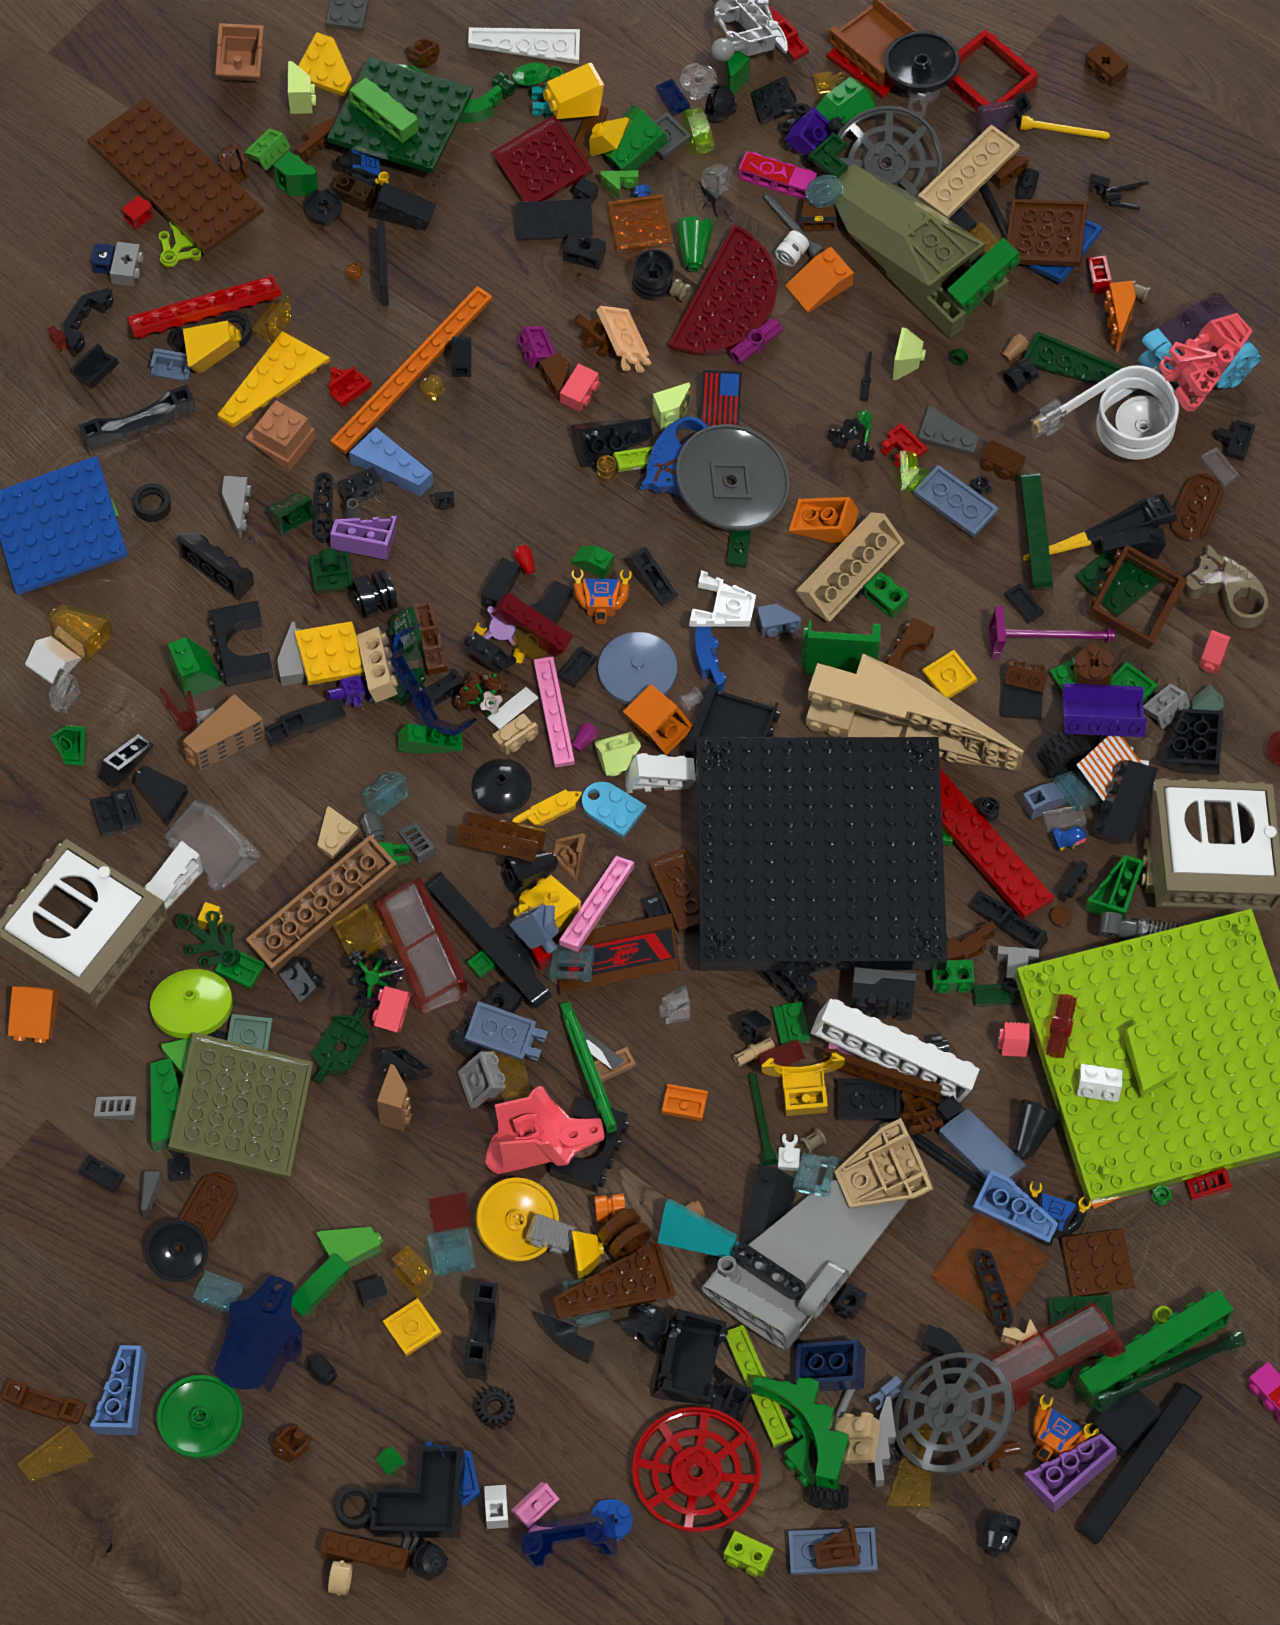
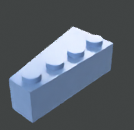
M377 428L349 452L350 464L356 467L358 465L365 470L374 467L377 474L383 480L398 484V487L419 497L433 485L432 472Z
M120 1345L111 1369L110 1378L105 1384V1391L101 1402L98 1403L95 1418L94 1420L92 1419L90 1428L95 1434H138L147 1356L142 1346Z

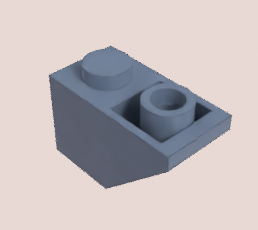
M772 604L757 607V619L762 637H774L780 633H794L797 630H801V618L782 606Z

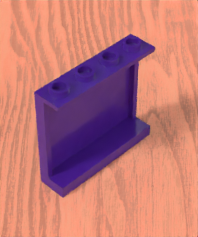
M1063 683L1064 733L1145 737L1147 718H1144L1143 687Z

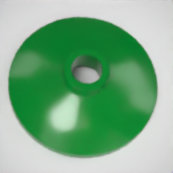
M527 63L514 71L513 80L519 85L532 86L544 81L549 76L550 71L548 66L543 63Z

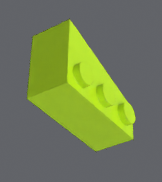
M1145 1019L1126 1030L1124 1040L1141 1098L1174 1079L1178 1069Z

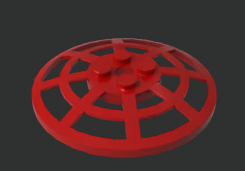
M688 1407L669 1412L648 1427L636 1446L632 1475L637 1495L653 1517L676 1530L703 1533L723 1528L736 1521L746 1512L758 1492L761 1480V1461L755 1441L737 1420L719 1410L706 1407ZM700 1416L699 1429L684 1430L673 1435L666 1425L682 1417ZM709 1417L726 1423L736 1430L739 1436L729 1443L721 1435L707 1430ZM657 1430H660L666 1441L657 1450L654 1460L641 1459L646 1443ZM698 1436L697 1445L694 1447L683 1449L678 1440L686 1437ZM706 1437L717 1441L724 1448L717 1454L705 1448ZM744 1442L748 1445L753 1457L754 1475L742 1474L740 1459L735 1451ZM671 1446L677 1455L672 1465L660 1463L663 1454ZM728 1455L732 1457L735 1474L722 1473L721 1461ZM639 1467L652 1470V1481L658 1495L648 1501L640 1485ZM693 1468H700L703 1474L700 1477H693L690 1472ZM658 1472L671 1474L673 1485L664 1491L659 1482ZM721 1481L732 1482L733 1486L729 1494L722 1499L716 1492ZM740 1483L753 1484L746 1502L734 1513L727 1504L736 1495ZM680 1492L684 1496L689 1497L687 1508L675 1504L669 1498ZM709 1496L715 1503L713 1507L695 1510L697 1499ZM664 1502L671 1509L685 1514L684 1526L667 1520L657 1513L653 1507ZM721 1510L728 1518L712 1526L693 1527L694 1516L709 1515Z

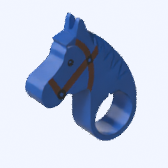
M691 416L683 417L670 424L662 432L649 457L646 466V478L642 482L640 490L651 489L657 494L659 492H669L683 499L677 486L675 469L677 458L684 445L679 444L676 432L681 429H691L698 432L707 428L708 426L702 420Z

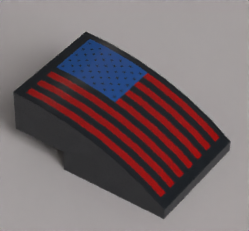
M703 370L700 420L708 427L720 424L739 426L741 371Z

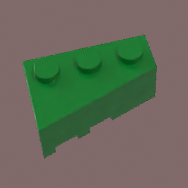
M1124 855L1104 882L1098 886L1095 893L1089 897L1085 911L1097 915H1102V912L1118 913L1123 915L1122 918L1125 919L1142 872L1144 861Z

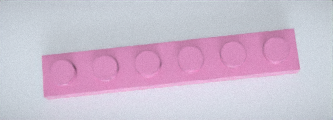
M552 656L534 659L554 766L557 768L575 765L554 658Z
M619 856L614 858L560 938V946L576 952L579 951L634 869V862Z

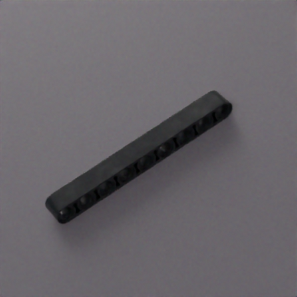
M441 872L425 884L435 898L536 1009L552 997L549 990Z
M1186 1384L1181 1387L1079 1530L1081 1535L1096 1545L1101 1541L1203 1397L1201 1394Z

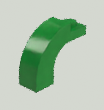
M496 85L483 96L470 99L459 122L476 123L494 115L493 107L498 106L503 100L502 89Z

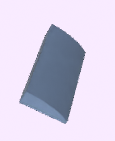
M969 1109L961 1112L939 1130L938 1137L974 1172L985 1180L991 1170L1012 1180L1027 1166Z

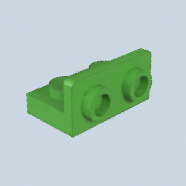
M269 128L244 153L247 158L259 162L263 170L267 171L290 149V145L284 133Z

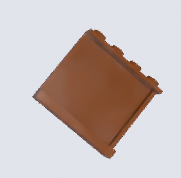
M873 0L870 7L838 29L836 26L830 28L827 42L881 85L889 79L885 68V54L888 47L902 35L917 30L900 17L897 12L889 8L885 2Z

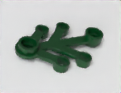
M209 911L206 914L210 935L194 923L192 915L182 913L177 917L176 924L178 928L192 931L205 942L198 945H186L184 952L187 956H196L197 953L215 950L220 954L214 957L202 956L199 959V965L202 968H210L212 965L220 963L232 968L239 964L240 952L234 948L232 938L235 927L232 923H223L221 925V932L224 934V947L219 940L217 922L220 920V914L217 911ZM212 914L215 915V919L213 921L211 919ZM187 918L189 919L188 925L185 923ZM227 925L230 927L229 932H226ZM190 947L193 948L192 954L189 952ZM231 954H233V960H232V961L230 960V955H231ZM205 959L208 960V964L206 966L204 964Z

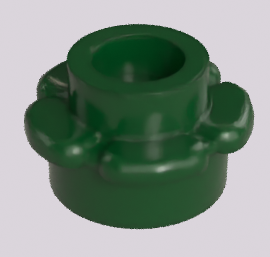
M958 348L951 351L950 359L955 365L962 366L969 360L964 349Z

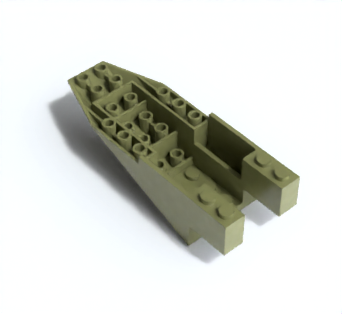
M854 163L836 181L831 179L827 182L825 186L848 233L886 270V276L949 338L964 328L966 312L941 288L942 279L962 264L966 268L965 272H967L983 257L985 243L907 191ZM1004 277L984 298L991 306H994L1006 296L1009 280Z

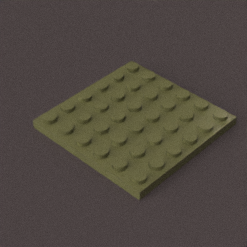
M193 1032L168 1150L289 1179L313 1062Z

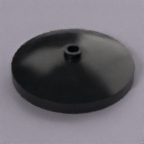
M931 31L910 32L897 38L888 47L885 54L886 74L896 86L904 90L917 93L932 92L943 88L954 79L959 69V53L952 41L941 34Z

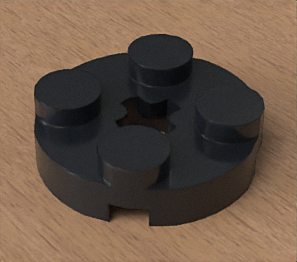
M325 189V191L314 190L305 199V213L307 217L322 226L330 225L342 213L341 198L331 189ZM327 204L326 209H321L319 206Z

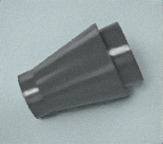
M354 498L347 501L344 512L345 519L360 518L361 520L363 518V511L358 501Z

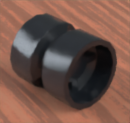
M1023 358L1015 364V367H1010L1002 373L1006 386L1014 393H1018L1026 387V384H1031L1039 377L1035 365L1027 358Z

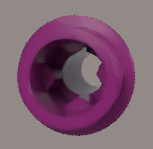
M588 722L585 725H581L571 746L581 753L585 747L598 737V729Z

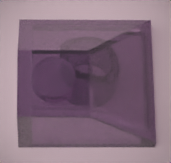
M1015 100L978 106L976 121L978 137L991 124L1006 134L1013 125Z

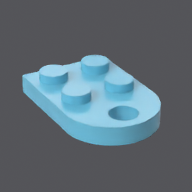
M608 782L593 783L585 789L582 795V807L586 815L623 839L646 810L645 804ZM597 793L599 798L591 800L588 795Z

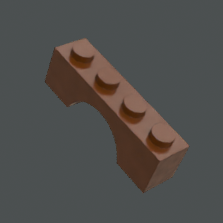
M913 618L910 624L907 623L905 625L903 637L897 639L894 645L895 651L887 656L885 664L907 673L901 664L903 658L913 652H925L934 637L935 627Z
M325 1531L320 1549L321 1557L324 1560L362 1563L375 1567L385 1574L406 1578L411 1556L410 1551L328 1531Z

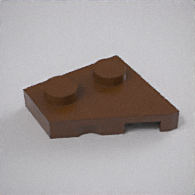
M854 1523L847 1525V1528L842 1532H836L828 1540L814 1546L817 1570L860 1564Z

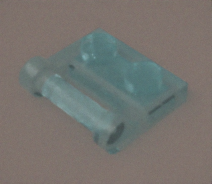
M556 944L557 948L553 951L551 960L550 980L577 979L591 982L595 947L582 945L579 951L576 952ZM559 966L584 967V971L558 970Z
M803 1152L793 1184V1190L823 1197L829 1196L831 1191L830 1184L834 1170L838 1167L839 1159L835 1156L824 1157ZM821 1167H827L822 1184L816 1185Z

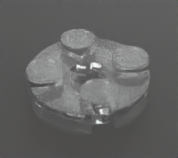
M700 63L690 64L682 70L680 87L693 100L706 97L714 91L711 88L716 83V73L708 65L705 67L700 65ZM695 78H697L698 80L702 79V81L700 83H696Z

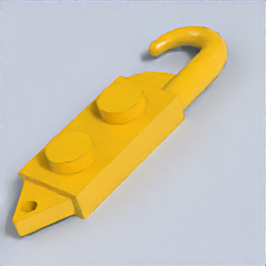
M565 789L513 818L512 822L521 823L528 819L533 825L542 826L574 810L576 803L582 796V792L567 791Z

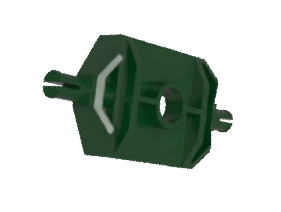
M359 1006L353 1016H333L331 1025L314 1052L311 1051V1056L319 1067V1072L313 1079L316 1083L321 1084L325 1076H329V1074L336 1076L347 1075L370 1038L368 1031L361 1022L362 1017L367 1011L366 1008ZM338 1044L346 1045V1049L342 1052L336 1051L335 1047Z

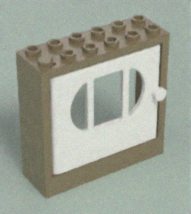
M1167 778L1155 780L1146 802L1156 907L1274 911L1280 902V843L1273 784H1266L1265 782L1246 783L1245 781L1232 783L1224 780L1217 782H1208L1207 780L1188 781L1187 779L1168 780ZM1192 803H1197L1201 842L1191 836L1185 825V812ZM1204 803L1230 804L1234 844H1210L1208 842ZM1237 804H1240L1249 812L1254 824L1253 835L1245 844L1241 842Z
M65 839L63 843L57 845L52 857L44 861L39 873L32 876L26 889H22L19 892L17 900L13 905L10 904L6 908L4 916L0 919V950L95 1010L168 918L165 904L162 899L68 839ZM81 877L88 880L97 890L98 902L92 901L61 881V879ZM54 886L59 887L93 909L77 929L72 928L39 906ZM33 913H38L71 936L56 939L43 935L34 925Z

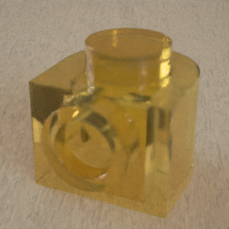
M431 374L420 383V393L432 401H436L445 392L444 381L438 375Z

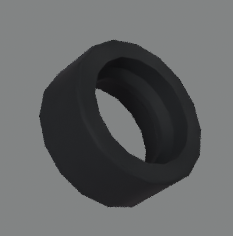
M230 311L219 316L216 323L229 321L230 323L243 325L245 330L241 334L239 348L248 344L251 339L252 329L250 320L245 314Z
M156 483L145 484L134 494V509L137 516L142 520L157 522L169 514L171 509L170 495L162 485ZM149 495H158L163 498L164 503L159 509L149 511L141 507V500Z
M361 1486L347 1487L340 1492L336 1498L335 1510L337 1519L342 1525L349 1529L358 1530L371 1524V1511H374L372 1508L373 1495L371 1492ZM361 1496L368 1502V1512L364 1517L354 1520L344 1514L343 1505L349 1497Z

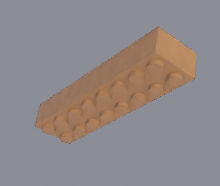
M370 834L246 938L249 947L274 975L277 974L294 956L297 957L396 874L399 871L397 863Z

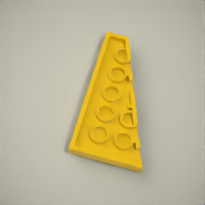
M282 331L217 414L218 419L232 427L237 426L249 418L254 411L260 407H265L270 400L275 397L278 398L300 383L302 378L316 372L318 367L329 363L330 357Z

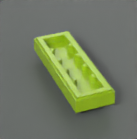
M654 446L614 452L613 458L616 461L617 471L624 472L646 468Z

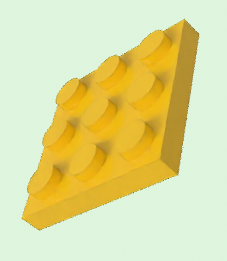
M352 621L294 632L308 685L337 681L356 675L365 676L359 644Z

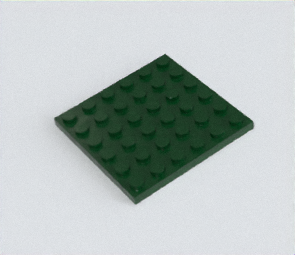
M368 57L355 85L365 77L371 82L376 83L382 91L387 92L391 98L401 103L405 109L417 116L418 132L401 143L350 102L349 94L327 137L328 142L433 173L473 94V87Z

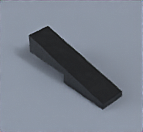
M979 891L968 905L971 910L987 921H993L997 928L1028 949H1039L1040 951L1048 941L1046 931L1014 914L1012 908L982 891Z

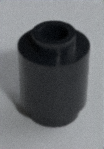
M316 1354L307 1362L309 1364L307 1370L324 1386L330 1385L338 1376L336 1369L323 1355L318 1356Z

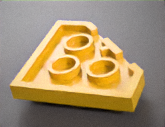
M316 32L298 67L311 76V84H315V87L345 97L352 84L350 73L334 38Z

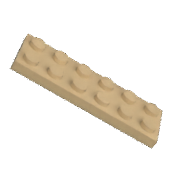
M991 124L918 195V199L949 219L1020 150V145Z

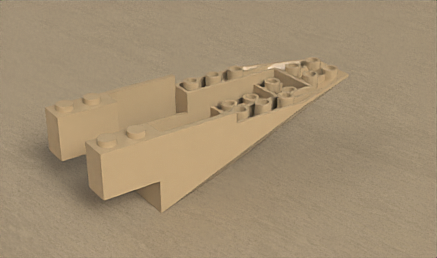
M865 654L862 655L856 674L817 663L808 690V700L812 701L806 717V727L809 729L826 732L833 737H939V757L946 759L948 762L1020 771L1024 752L1022 749L921 679Z

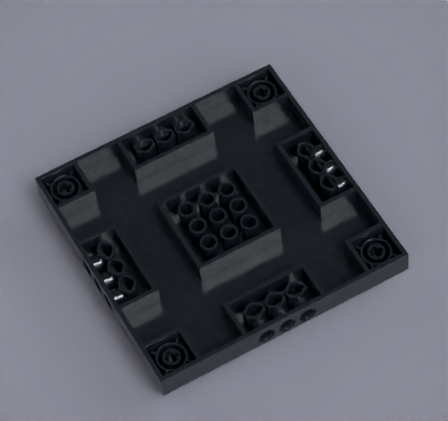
M697 737L700 971L854 970L855 967L878 970H946L948 958L939 737Z

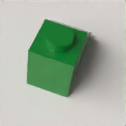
M582 546L571 560V564L600 579H606L614 567V554L599 546Z

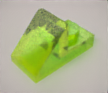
M900 451L901 489L907 492H913L930 472V470L924 468H917L918 459L916 453L910 451Z

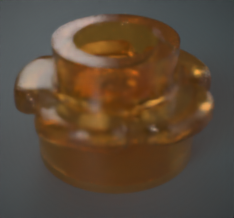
M352 262L346 267L345 272L349 280H358L362 275L363 269L357 262Z

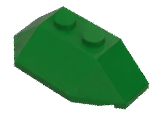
M849 77L827 93L816 109L830 123L838 116L841 119L845 117L842 123L846 124L857 114L867 109L875 108L874 93L860 80Z

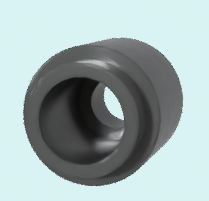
M374 812L364 814L360 822L366 837L371 834L377 842L384 840L386 830L380 815Z

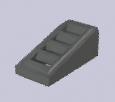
M416 822L398 831L405 844L409 846V850L418 864L436 855L435 847ZM415 829L414 833L406 835L407 832ZM419 835L418 838L414 839L413 841H410L411 838ZM421 840L423 841V843L414 846V844L420 842ZM424 846L427 847V848L421 850L420 852L418 851L420 848H422V847H424Z
M144 1172L141 1203L143 1218H148L163 1179L161 1172Z

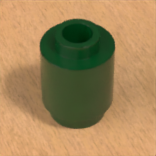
M1059 1357L1058 1360H1055L1045 1377L1047 1385L1054 1390L1064 1389L1073 1373L1072 1368L1074 1364L1064 1357Z

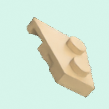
M328 806L317 847L334 859L357 834L359 828Z

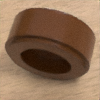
M1063 906L1054 908L1050 917L1052 924L1059 928L1069 925L1071 921L1069 909Z

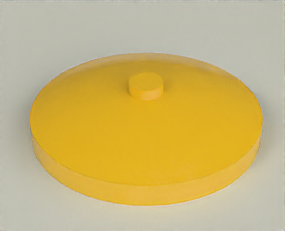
M525 1178L502 1180L490 1187L478 1203L475 1218L478 1235L486 1248L501 1259L511 1262L532 1260L548 1249L544 1246L542 1248L533 1247L530 1245V1241L525 1240L532 1217L535 1214H540L559 1221L556 1204L548 1191L532 1180Z

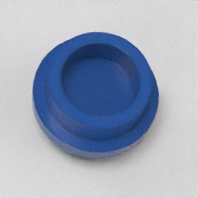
M639 185L634 187V192L632 193L633 196H637V199H644L651 193V189H649L648 185Z

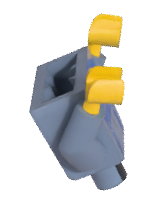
M557 891L547 892L543 895V900L547 905L541 904L529 910L527 904H520L514 909V915L517 918L509 924L529 948L534 949L542 945L547 954L557 948V945L552 940L559 932L554 918L555 906H553V903L558 902L560 898Z

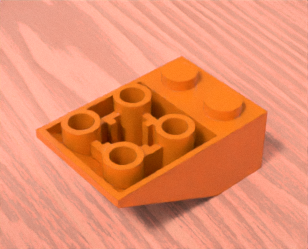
M1133 281L1110 283L1109 291H1106L1107 301H1104V309L1109 314L1107 324L1108 328L1112 329L1110 339L1111 344L1115 345L1116 352L1120 350L1133 315L1136 299Z

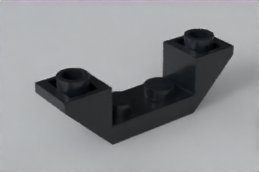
M106 288L82 295L64 321V332L73 357H76L85 347L83 333L78 331L83 319L90 314L91 308L104 314L108 308L112 307L114 302L112 289Z

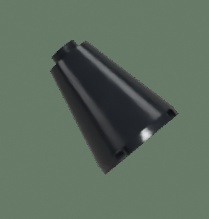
M550 851L537 852L534 862L511 856L504 857L500 861V866H503L504 869L501 872L504 884L510 892H515V896L520 895L556 870L558 859Z
M1021 1100L1013 1147L1017 1157L1027 1160L1028 1157L1032 1158L1058 1121L1060 1114L1051 1108L1048 1110L1042 1104L1034 1101Z

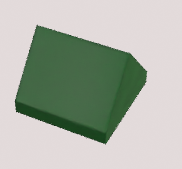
M394 1447L383 1449L376 1458V1461L388 1477L406 1464Z

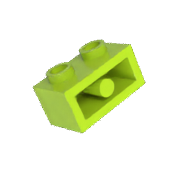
M734 1531L724 1552L723 1560L733 1568L740 1567L745 1569V1572L750 1576H760L763 1578L774 1555V1548Z

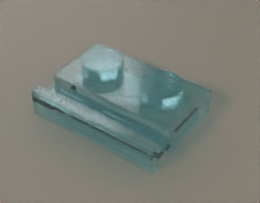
M205 1270L195 1290L193 1300L232 1315L244 1285Z

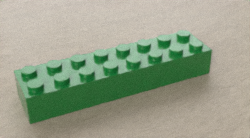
M1220 1290L1214 1293L1209 1291L1202 1296L1201 1301L1197 1303L1191 1302L1179 1314L1177 1312L1173 1313L1162 1325L1160 1323L1155 1324L1149 1329L1150 1332L1144 1336L1143 1334L1137 1335L1132 1339L1131 1344L1127 1346L1121 1345L1114 1351L1113 1355L1109 1357L1105 1355L1096 1362L1095 1366L1091 1368L1087 1366L1079 1372L1075 1390L1089 1410L1121 1391L1129 1381L1134 1383L1228 1325L1234 1309Z

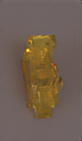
M409 1245L392 1258V1261L396 1264L392 1273L404 1286L406 1285L408 1291L416 1299L421 1300L434 1289L433 1271Z

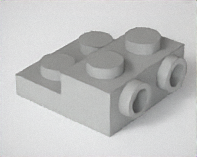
M479 1052L458 1071L470 1108H477L487 1098H495L506 1088L504 1084L505 1076L498 1067L499 1059L493 1052Z

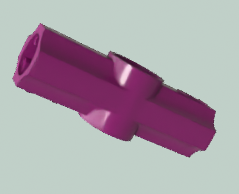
M771 318L760 328L751 330L746 339L730 350L733 361L741 365L752 355L762 352L766 344L783 332L780 322Z

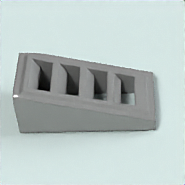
M96 1097L94 1118L135 1121L138 1105L137 1097ZM102 1103H105V1112H101ZM110 1104H113L112 1112H109ZM118 1104L121 1105V1111H117ZM126 1105H129V1111H125Z

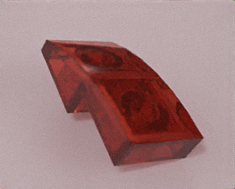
M798 1039L757 1055L761 1067L769 1058H774V1063L780 1066H787L805 1059Z

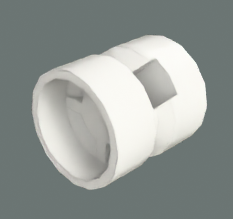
M794 230L790 231L775 250V256L784 265L793 267L809 247V241L801 233Z

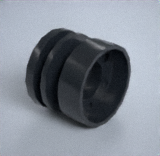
M649 249L640 253L636 258L632 285L634 291L642 298L658 300L669 293L674 272V262L668 253L658 249Z

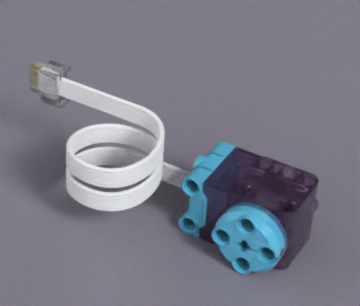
M1221 293L1210 294L1144 336L1142 343L1148 350L1138 359L1142 366H1128L1118 370L1063 406L1057 399L1042 407L1040 414L1031 420L1033 423L1030 433L1035 439L1044 433L1048 436L1064 427L1065 424L1062 423L1064 415L1106 389L1100 399L1096 420L1097 433L1102 443L1116 455L1127 459L1140 460L1157 455L1173 439L1179 414V402L1174 395L1175 390L1169 381H1166L1164 376L1160 374L1158 365L1165 356L1172 358L1169 350L1175 342L1185 344L1188 339L1194 340L1209 321L1238 312ZM1249 339L1246 340L1232 362L1221 374L1214 387L1233 388L1237 386L1261 361L1262 357L1259 355V351ZM1176 348L1175 352L1183 356L1181 350ZM1164 363L1167 369L1173 370V366ZM1139 388L1150 392L1162 402L1169 414L1171 423L1158 434L1137 438L1116 430L1109 423L1104 412L1110 406Z

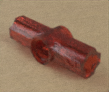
M1059 995L1056 1012L1050 1025L1049 1033L1051 1034L1046 1054L1050 1057L1064 1058L1068 1037L1070 1038L1073 1028V1014L1077 1003V998L1073 997V995Z

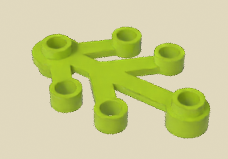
M169 221L176 244L171 249L169 244L170 234L167 231L159 233V241L162 243L164 250L160 255L161 264L165 267H173L180 260L190 258L193 261L200 260L202 254L199 248L180 252L182 248L196 245L184 234L181 235V231Z

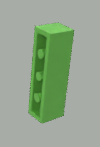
M365 77L349 89L350 102L401 143L418 132L417 116L405 109L401 103L396 102L387 92L382 91L376 83L371 82Z

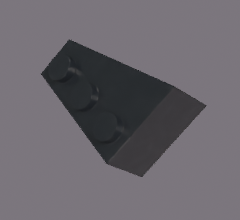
M384 182L374 199L368 218L425 231L431 221L436 203Z

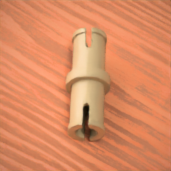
M767 1037L755 1045H749L744 1051L733 1055L735 1063L738 1067H741L753 1059H759L760 1055L775 1049L774 1042L770 1037Z

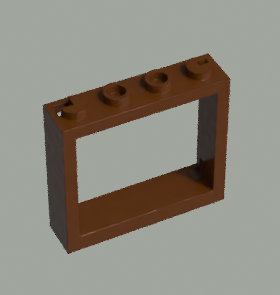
M1126 544L1122 550L1118 549L1113 559L1116 561L1114 565L1110 564L1105 572L1107 578L1099 583L1096 589L1098 591L1097 596H1093L1087 605L1090 607L1087 614L1144 648L1149 649L1158 637L1187 579ZM1124 559L1172 586L1147 635L1099 608Z

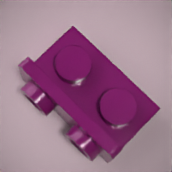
M544 326L523 328L517 338L518 344L522 349L524 359L527 361L529 368H534L537 362L554 355L555 351Z

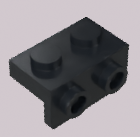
M96 344L72 367V370L79 382L94 388L107 374L113 371L119 362L116 357L105 353L101 345Z
M294 956L278 973L299 1003L304 1004L318 990L324 991L326 987L323 984L322 977L314 972L311 968L312 964L307 958Z

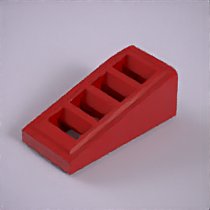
M1106 256L1087 258L1093 293H1106V291H1109L1110 283H1112Z
M542 945L534 949L528 947L540 971L552 963V953L547 954Z
M1226 1168L1186 1180L1192 1201L1233 1190ZM1218 1178H1223L1224 1185H1220ZM1214 1179L1215 1181V1188H1212L1210 1180ZM1206 1181L1208 1190L1204 1191L1202 1182ZM1195 1183H1198L1200 1193H1196Z

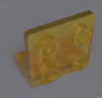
M285 295L279 305L272 302L252 328V334L270 344L275 338L277 339L284 326L288 325L293 318L290 296Z

